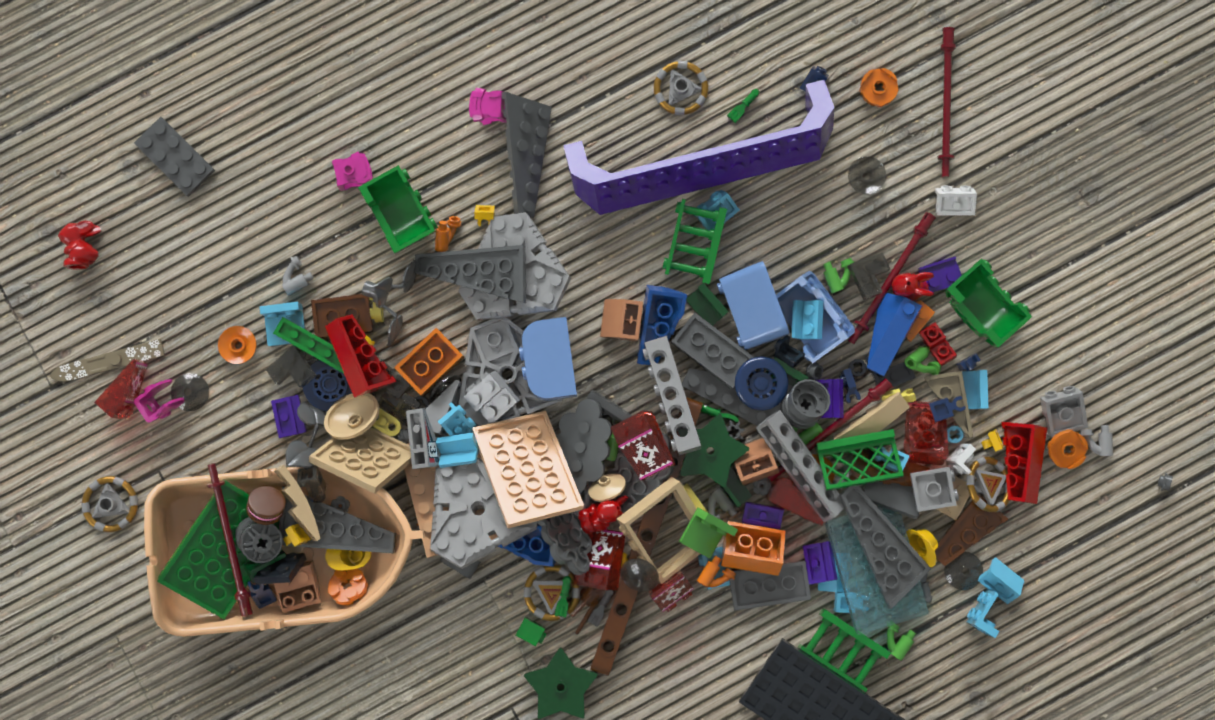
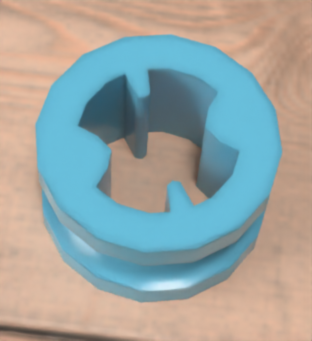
M958 426L948 427L944 433L945 439L950 443H958L963 438V431ZM956 430L958 438L951 439L950 431Z

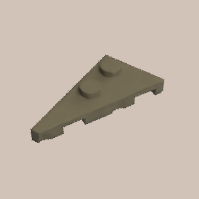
M962 371L925 376V382L939 400L948 398L950 403L956 397L961 396L963 398L957 401L956 405L958 407L965 406L966 409L962 412L952 411L954 414L952 418L967 438H973Z

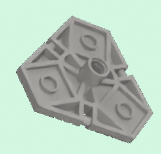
M526 212L494 217V220L490 221L483 240L478 249L515 245L525 246L526 303L516 301L517 305H513V300L460 286L458 292L477 320L514 316V313L527 315L556 311L568 287L571 277L553 250L547 248L545 245L547 241ZM540 250L541 252L536 255L535 252Z
M507 317L491 319L470 328L465 359L467 369L463 373L459 405L466 412L465 415L470 417L479 426L490 423L479 410L477 412L474 411L464 396L467 394L465 390L469 386L480 383L478 378L485 372L490 374L496 370L524 404L520 408H517L515 404L496 422L520 417V415L525 413L531 414L563 401V399L541 400L531 392L527 380L523 379L522 367H525V361H521L519 348L523 347L522 335L524 331ZM475 367L481 368L480 374H474ZM506 369H510L513 372V376L509 380H505L502 376L503 371Z
M477 457L476 463L443 468L439 466L436 468L433 502L435 511L432 516L430 546L432 552L463 569L495 552V547L501 544L504 547L537 529V521L507 528L484 463L480 458ZM443 507H449V511H443ZM477 510H485L483 514L475 515ZM496 533L497 538L491 540L489 536Z

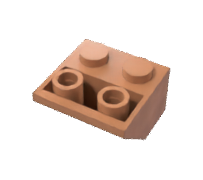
M605 299L600 337L638 342L643 302L626 299Z
M763 438L744 444L749 447V451L734 461L743 486L779 473L772 451Z
M313 560L303 564L292 582L274 583L282 613L321 602L319 580Z

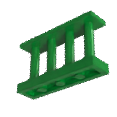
M682 198L681 202L677 201L675 213L679 214L669 257L664 258L662 269H666L665 274L669 275L670 269L700 275L699 277L703 278L702 283L710 284L727 208L719 207V210L709 211L685 205L686 199ZM687 213L713 219L712 221L716 222L714 229L706 230L680 224L682 214ZM678 232L706 237L708 240H711L710 248L706 247V249L676 243ZM674 250L703 256L704 259H707L706 266L700 268L672 261Z
M822 608L819 613L823 617L820 627L807 647L801 644L798 647L810 657L815 658L850 681L851 684L866 692L868 689L862 685L863 681L878 658L881 659L883 656L888 659L891 652ZM834 624L839 627V633L823 658H821L813 650L828 627ZM851 635L855 638V644L838 669L829 662L844 638ZM868 646L872 649L870 652L871 656L854 680L845 673L861 648Z

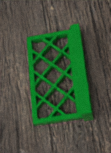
M894 429L817 443L815 449L819 458L826 491L903 477L904 474L894 439ZM891 445L893 452L890 457L880 452L882 446ZM864 449H870L875 452L871 460L860 455ZM850 452L856 456L851 464L842 459L844 453ZM877 454L887 460L882 468L872 462ZM832 456L836 459L832 468L824 463L823 457ZM858 458L867 463L863 471L853 466ZM839 461L848 466L844 475L834 469ZM891 462L897 467L898 472L891 474L884 469ZM870 465L880 471L877 476L870 477L865 473ZM850 469L860 474L857 480L852 481L846 477ZM831 472L841 478L837 484H829L828 477Z

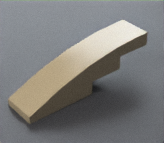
M897 392L867 409L865 415L851 422L849 428L836 434L834 440L880 432L910 407L901 393Z
M285 465L279 466L274 472L286 485L281 492L293 505L287 512L312 541H318L320 539L319 531L305 495Z

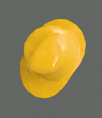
M913 529L907 530L904 535L906 541L929 567H934L936 565L935 550L938 548V542L934 535L926 529L917 531Z
M327 549L325 558L327 564L334 570H352L365 566L371 558V552Z

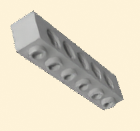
M667 336L644 342L645 349H642L645 360H649L651 367H648L651 378L655 377L656 385L653 386L656 396H660L662 403H659L661 413L667 416L668 421L665 422L667 432H672L673 440H670L673 451H677L680 456L700 450L701 444ZM658 356L665 358V361L661 364H657L654 360ZM663 374H668L671 378L667 382H662L660 377ZM673 392L676 394V398L668 400L665 397L666 394ZM675 410L682 413V416L678 419L671 416V413ZM679 429H686L688 433L685 437H679L677 431Z
M781 410L770 415L755 428L815 513L823 520L822 523L835 518L844 509L838 491L836 489L826 491L821 467Z

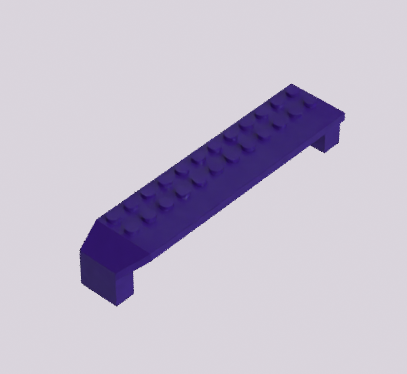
M825 80L806 84L805 108L808 115L798 127L615 173H609L588 163L582 141L563 145L574 192L599 215L820 160L833 131L834 105Z

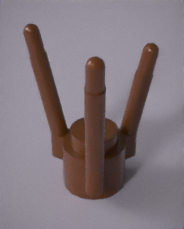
M590 586L580 591V596H582L580 599L583 602L571 614V617H575L585 605L589 607L575 632L576 635L579 634L594 607L599 603L597 600L600 596ZM572 597L567 600L568 604L571 603Z

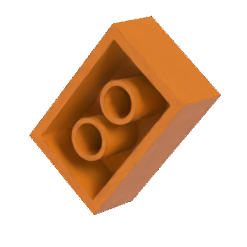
M435 328L394 368L424 397L464 356Z
M728 521L727 524L738 529L735 536L729 533L724 536L721 566L779 576L783 565L785 531Z

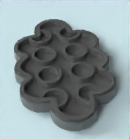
M593 399L581 401L576 408V413L564 414L559 422L561 433L556 436L579 494L587 489L589 481H598L604 476L605 465L603 461L610 455V446L607 441L613 434V428L608 420L601 418L602 408Z
M655 432L647 439L641 437V440L636 439L635 443L630 442V446L626 445V452H621L617 455L614 462L615 467L606 473V475L620 474L626 481V487L623 492L614 499H611L616 501L619 497L628 496V500L620 506L622 513L628 511L663 484L664 479L671 476L673 464L642 480L639 479L640 474L645 475V472H650L651 469L656 470V466L661 467L662 463L667 464V460L672 461L667 456L671 450V442L667 434ZM642 442L644 444L642 447L646 448L649 446V449H654V445L659 452L654 451L653 456L655 458H652V461L656 463L655 465L649 467V462L645 461V463H642V460H638L637 463L635 462L633 457H638L636 451L640 449H637L638 446L636 444ZM643 450L641 457L649 459L650 452Z
M576 511L537 521L542 527L541 535L543 540L550 545V553L553 559L559 564L566 563L570 571L575 575L586 573L590 567L587 554L592 549V541L590 536L581 528Z

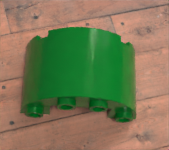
M399 165L358 187L395 254L436 232L435 229L438 228L434 219H429L432 215L427 206L423 207L421 205L422 197L418 190L414 191L408 182L411 179L406 169L401 170Z
M981 258L945 290L947 298L951 297L952 300L949 303L963 322L979 337L985 336L987 338L985 341L988 344L998 348L1029 321L1032 315L1029 313L1030 309L1024 303H1013L1011 295L1006 290H1002L998 286V280L991 276L994 274L991 270V264Z

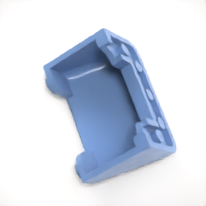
M763 261L719 278L720 283H717L719 293H724L738 329L739 337H736L741 348L743 347L746 351L789 335L788 326Z
M811 271L801 275L776 294L784 318L791 328L794 300L823 301L822 339H800L805 345L803 346L804 357L806 360L811 361L812 364L855 333V328Z

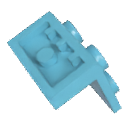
M291 302L259 306L260 314L265 317L268 346L291 344L273 334L282 317L305 329L303 306L301 303Z
M986 589L985 592L982 591L978 596L976 607L971 608L968 612V620L966 622L984 634L996 638L999 633L995 629L996 625L984 618L999 594Z

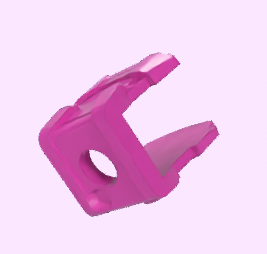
M476 87L471 92L469 101V114L473 121H479L483 125L492 124V122L496 121L507 123L503 113L505 103L501 93L504 91L486 92V89Z
M358 151L351 154L348 158L332 160L337 187L340 191L359 187L373 179L371 166L364 153L362 154Z
M171 379L147 386L143 390L144 393L134 399V404L146 422L150 423L159 418H166L171 415L173 409H177L184 403V398L182 397L171 400L160 407L154 396L172 384L173 381Z

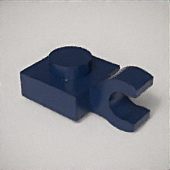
M851 369L841 371L839 379H843V387L845 386L846 390H848L845 395V401L851 403V394H854L856 399L860 400L861 396L856 389Z

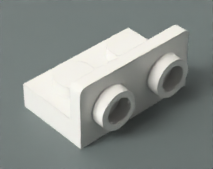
M944 185L941 188H935V193L937 194L936 215H975L977 193L971 186L963 185L960 188H952V186Z
M960 444L945 460L949 463L948 467H950V470H953L955 474H970L972 471L964 463H968L974 457L973 452L976 448L971 444Z

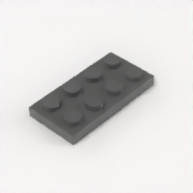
M162 117L157 119L134 142L188 197L215 171Z
M695 312L671 341L672 345L731 389L735 386V377L741 365L747 360L754 358Z
M805 561L784 563L779 576L747 570L733 571L736 573L735 579L729 580L734 611L811 600Z

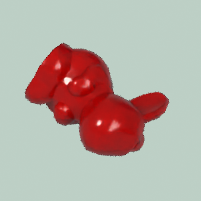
M84 220L77 224L68 223L59 232L58 237L60 241L67 245L64 248V254L68 255V258L63 262L64 267L72 270L87 269L89 265L96 261L99 257V252L86 242L85 238L100 233L102 230L99 226L94 225L91 221Z
M923 272L897 275L892 282L893 294L906 297L912 301L918 300L922 296H932L934 292L929 290V285L925 281L932 279L934 274Z
M628 496L619 497L616 501L596 502L588 508L580 510L578 518L583 531L586 534L606 530L612 522H615L618 517L624 514L620 506L628 500Z

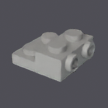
M496 370L490 374L485 372L478 378L480 383L469 386L465 390L467 394L464 396L474 411L477 412L479 410L490 424L495 423L520 401Z
M1067 386L1063 388L1062 392L1048 391L1045 393V396L1040 397L1042 412L1046 417L1050 437H1054L1057 433L1067 429L1077 431L1088 428L1083 392L1078 388Z
M950 467L910 473L917 512L957 506L956 501H959L957 489L953 488L952 482L955 481L954 471L950 470Z

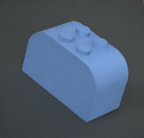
M566 317L539 320L529 324L523 332V347L519 348L521 361H525V367H522L523 379L527 380L531 392L537 398L545 401L577 397Z

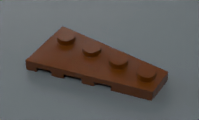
M864 449L860 455L871 460L875 452L870 449ZM858 458L853 466L863 471L867 463ZM872 461L881 468L885 463L884 461ZM907 461L903 470V477L879 482H883V484L900 483L901 486H912L910 473L930 470V468ZM870 465L865 473L870 477H875L880 471ZM887 468L884 469V470H886L887 472H889V473H891V474H892V473H896V472L891 471V470H889V469H887ZM850 469L848 478L852 481L858 479L860 474Z
M977 494L987 504V501ZM972 500L938 541V548L935 550L936 560L943 566H946L965 552L966 549L976 544L985 535L991 533L996 527L1007 521L1008 518L1000 511H984Z

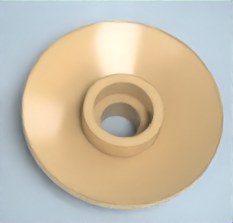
M620 474L604 475L590 485L588 490L591 499L599 502L614 499L623 492L626 487V481Z

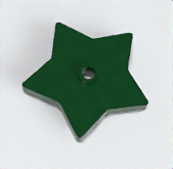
M718 414L705 427L696 429L701 449L686 453L680 475L705 474L722 487H726L731 464L748 452L749 447L729 436L722 414ZM686 429L678 430L680 437H685L688 433ZM713 447L715 450L714 454H708L707 449Z
M562 647L557 650L547 667L524 674L526 680L538 694V719L560 711L582 719L585 717L584 693L595 680L598 673L574 666ZM560 683L565 686L562 691L557 689V685Z

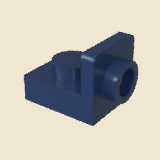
M813 66L800 89L806 92V84L821 80L826 82L829 77L826 74L827 70L820 66Z

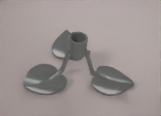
M414 259L407 266L403 275V282L400 285H392L393 279L387 277L377 284L366 281L362 288V295L372 298L377 308L383 307L393 315L388 332V344L386 346H390L400 334L403 316L397 315L385 303L391 288H403V292L406 293L412 288L416 279V261Z
M305 401L297 409L298 417L305 424L314 425L315 428L309 446L302 441H292L286 450V467L311 468L315 466L309 462V456L317 450L312 448L319 428L318 425L324 426L326 411L314 407L309 401Z

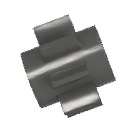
M730 420V426H726L727 431H730L731 427H733L734 430L738 431V433L735 434L734 439H743V437L740 434L741 432L745 431V429H740L738 427L740 425V422L736 423V425H733V422Z

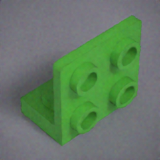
M697 507L679 542L707 558H711L722 536H726L727 533L735 536L738 529Z

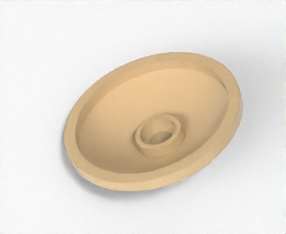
M353 394L346 395L330 407L324 419V427L328 434L335 439L346 440L356 438L368 431L375 423L379 415V403L371 394H365L354 398Z

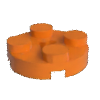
M872 69L862 78L859 92L868 104L883 107L891 103L898 93L897 78L888 69ZM882 83L884 91H876L874 85Z
M1067 429L1057 433L1048 442V454L1052 462L1058 467L1073 469L1085 461L1088 443L1081 434ZM1072 445L1069 454L1064 452L1066 446Z
M359 569L335 570L328 583V594L339 605L348 606L354 604L353 601H356L358 598L360 600L367 591L368 583L365 575ZM350 583L352 586L347 587V590H345L344 586Z

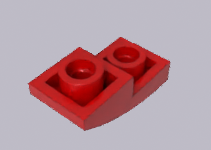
M936 322L919 332L925 345L929 347L930 353L941 367L957 357V354L947 342L946 336Z

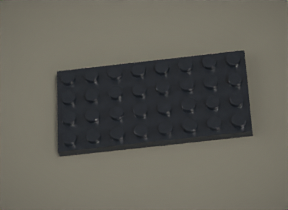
M783 638L739 699V703L765 720H905Z

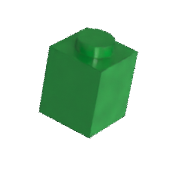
M525 616L515 636L536 647L537 643L542 644L547 633L544 632L546 627Z

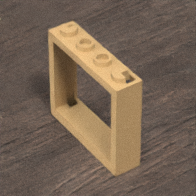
M673 477L669 478L617 518L620 524L619 530L624 536L629 538L628 544L639 554L637 558L640 563L648 568V576L661 584L700 553L686 546L657 569L630 524L671 492L688 520H691L696 507L681 482Z

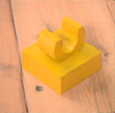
M476 205L474 217L478 219V226H481L483 219L488 220V225L491 220H494V205Z
M997 429L988 433L989 438L981 442L984 449L993 446L995 452L1004 448Z
M299 524L291 525L285 529L288 535L283 538L286 546L292 543L296 547L311 540Z

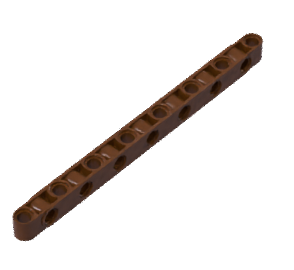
M686 397L694 425H696L703 403ZM680 411L677 419L682 416V413ZM672 445L667 456L675 457L677 459V466L673 468L671 476L663 480V483L671 477L677 480L685 454L679 456L677 451H673ZM672 492L665 497L664 503L656 504L645 512L636 536L649 557ZM644 530L652 532V538L649 541H644L641 537ZM631 549L590 670L606 676L610 674L646 570V565L643 566L637 558L639 554ZM631 567L639 569L640 573L637 577L629 575L628 572ZM624 604L627 607V611L624 614L617 613V605ZM606 641H611L614 644V648L611 651H606L603 648V644Z

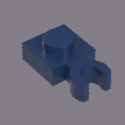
M975 353L956 365L960 371L966 369L968 372L977 366L976 363L981 361V359Z
M961 396L956 397L950 403L948 398L929 403L934 421L939 422L954 417L952 412L954 410L958 412L964 411L966 409L965 406L958 407L956 405V402L963 398Z
M248 581L251 597L259 609L277 601L276 595L269 584L253 585Z

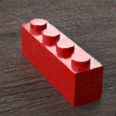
M352 314L337 318L325 326L354 398L369 394L396 382L393 376L390 377L386 371L387 366L383 361L380 362L374 346L370 345L365 339L366 334Z
M1001 422L1005 436L1003 438V445L1006 447V457L1004 459L1008 471L1006 475L1008 500L1037 504L1047 428L1033 424Z

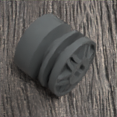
M805 379L799 381L784 398L781 405L782 413L791 426L798 429L811 428L829 409L830 395L827 389L815 380Z
M247 517L238 525L235 532L237 547L247 559L255 563H265L273 560L282 549V535L274 524H258L251 520L250 517ZM262 538L263 543L259 544L258 539Z

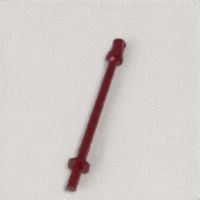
M953 27L942 28L943 44H941V50L944 52L942 155L937 156V159L942 160L943 178L949 177L950 160L955 159V156L950 154L952 52L956 49V44H954L955 28Z
M925 212L918 226L915 225L913 228L914 236L860 321H854L857 327L855 328V333L848 340L851 344L854 345L863 330L869 331L866 325L891 287L893 279L899 274L919 240L928 235L927 231L936 219L933 214Z
M885 378L873 389L870 388L867 396L844 414V418L837 419L805 445L807 449L811 451L816 447L817 443L825 440L871 402L880 401V397L893 388L892 384ZM782 464L778 467L779 473L768 477L771 482L786 471Z
M216 463L208 464L211 483H208L207 487L213 488L237 588L234 597L238 601L240 616L243 617L246 616L245 608L248 615L253 614L249 599L251 594L244 587L221 486L225 484V480H219Z

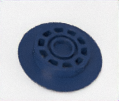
M754 357L743 363L737 371L735 390L739 399L746 406L754 410H769L779 405L785 398L788 391V377L781 364L774 359Z
M321 360L313 363L304 375L303 391L305 397L310 404L320 410L328 411L336 401L352 394L345 374ZM340 373L343 378H339L338 374ZM341 381H345V386L341 385ZM340 389L344 390L342 394H339ZM317 391H321V396L317 394ZM336 394L338 396L337 398L332 399L333 395ZM324 395L329 396V399L323 398Z

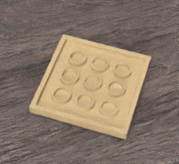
M370 428L356 438L346 440L332 438L309 456V462L375 494L411 463L410 445Z

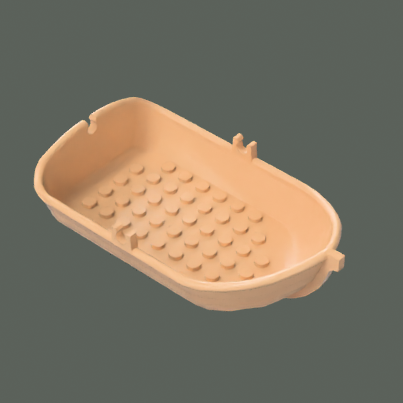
M316 465L311 468L286 467L297 481L304 495L308 496V487L310 485V493L314 494L313 499L330 506L332 500L338 496H343L350 502L349 514L396 533L395 553L371 552V558L368 563L358 568L363 572L367 580V591L360 600L358 598L356 601H353L354 604L344 606L337 604L328 594V583L335 570L326 562L325 554L327 549L305 547L303 551L307 558L305 562L313 560L317 572L321 597L320 603L282 613L273 583L269 584V586L276 595V602L259 609L250 596L253 614L248 615L245 608L246 616H240L237 601L224 620L157 582L160 573L214 494L213 488L207 487V484L211 483L210 475L166 480L158 484L149 493L144 510L145 555L149 557L150 561L146 568L153 618L157 625L168 634L183 637L259 629L260 631L273 628L281 629L289 626L339 622L352 618L371 607L392 587L406 563L411 550L412 540L425 538L424 530H411L410 524L402 510L383 488L374 494ZM276 469L218 474L219 480L225 479L248 494L261 486L274 487L280 492L282 486L286 487L284 482L274 472ZM347 583L344 586L345 590H347V587H351L352 585L350 583Z

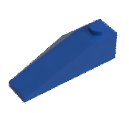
M646 286L637 364L651 365L650 361L644 358L642 349H645L644 342L667 336L669 341L684 314L687 294L662 286ZM661 356L656 357L654 361L658 363Z
M886 293L877 309L867 369L883 377L885 376L919 316L922 305L906 297Z
M537 524V529L504 547L502 544L498 546L514 553L518 557L528 560L534 565L553 567L556 563L551 556L550 545L542 538V527Z

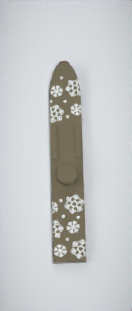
M161 339L68 363L55 369L50 374V377L56 381H72L136 364V362L165 356Z

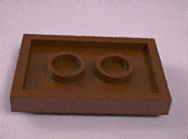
M357 294L311 300L314 332L319 338L329 337L325 328L326 325L337 318L351 314L364 333L373 332L369 297Z

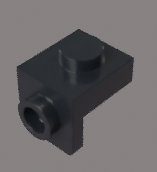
M786 335L776 342L774 358L776 357L791 368H794L804 359L805 354L790 346V336Z

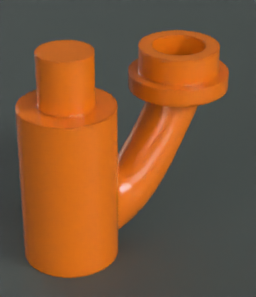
M451 216L447 222L439 221L435 236L436 251H448V245L452 241L456 229L461 226L459 217Z
M714 556L711 562H707L697 582L707 588L717 587L730 579L734 580L736 573L726 568L722 571L723 576L714 579L720 569L718 565L722 560Z

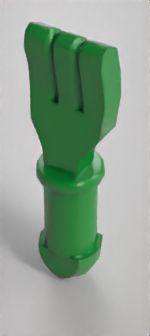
M759 89L751 90V93L742 100V104L737 105L727 117L736 123L743 116L745 108L749 107L754 99L759 96Z
M702 405L701 412L714 417L722 414L723 418L739 422V419L732 414L720 413V409L717 410Z
M565 576L562 580L561 599L557 602L555 616L564 618L567 616V597H569L570 584L572 583L570 576Z

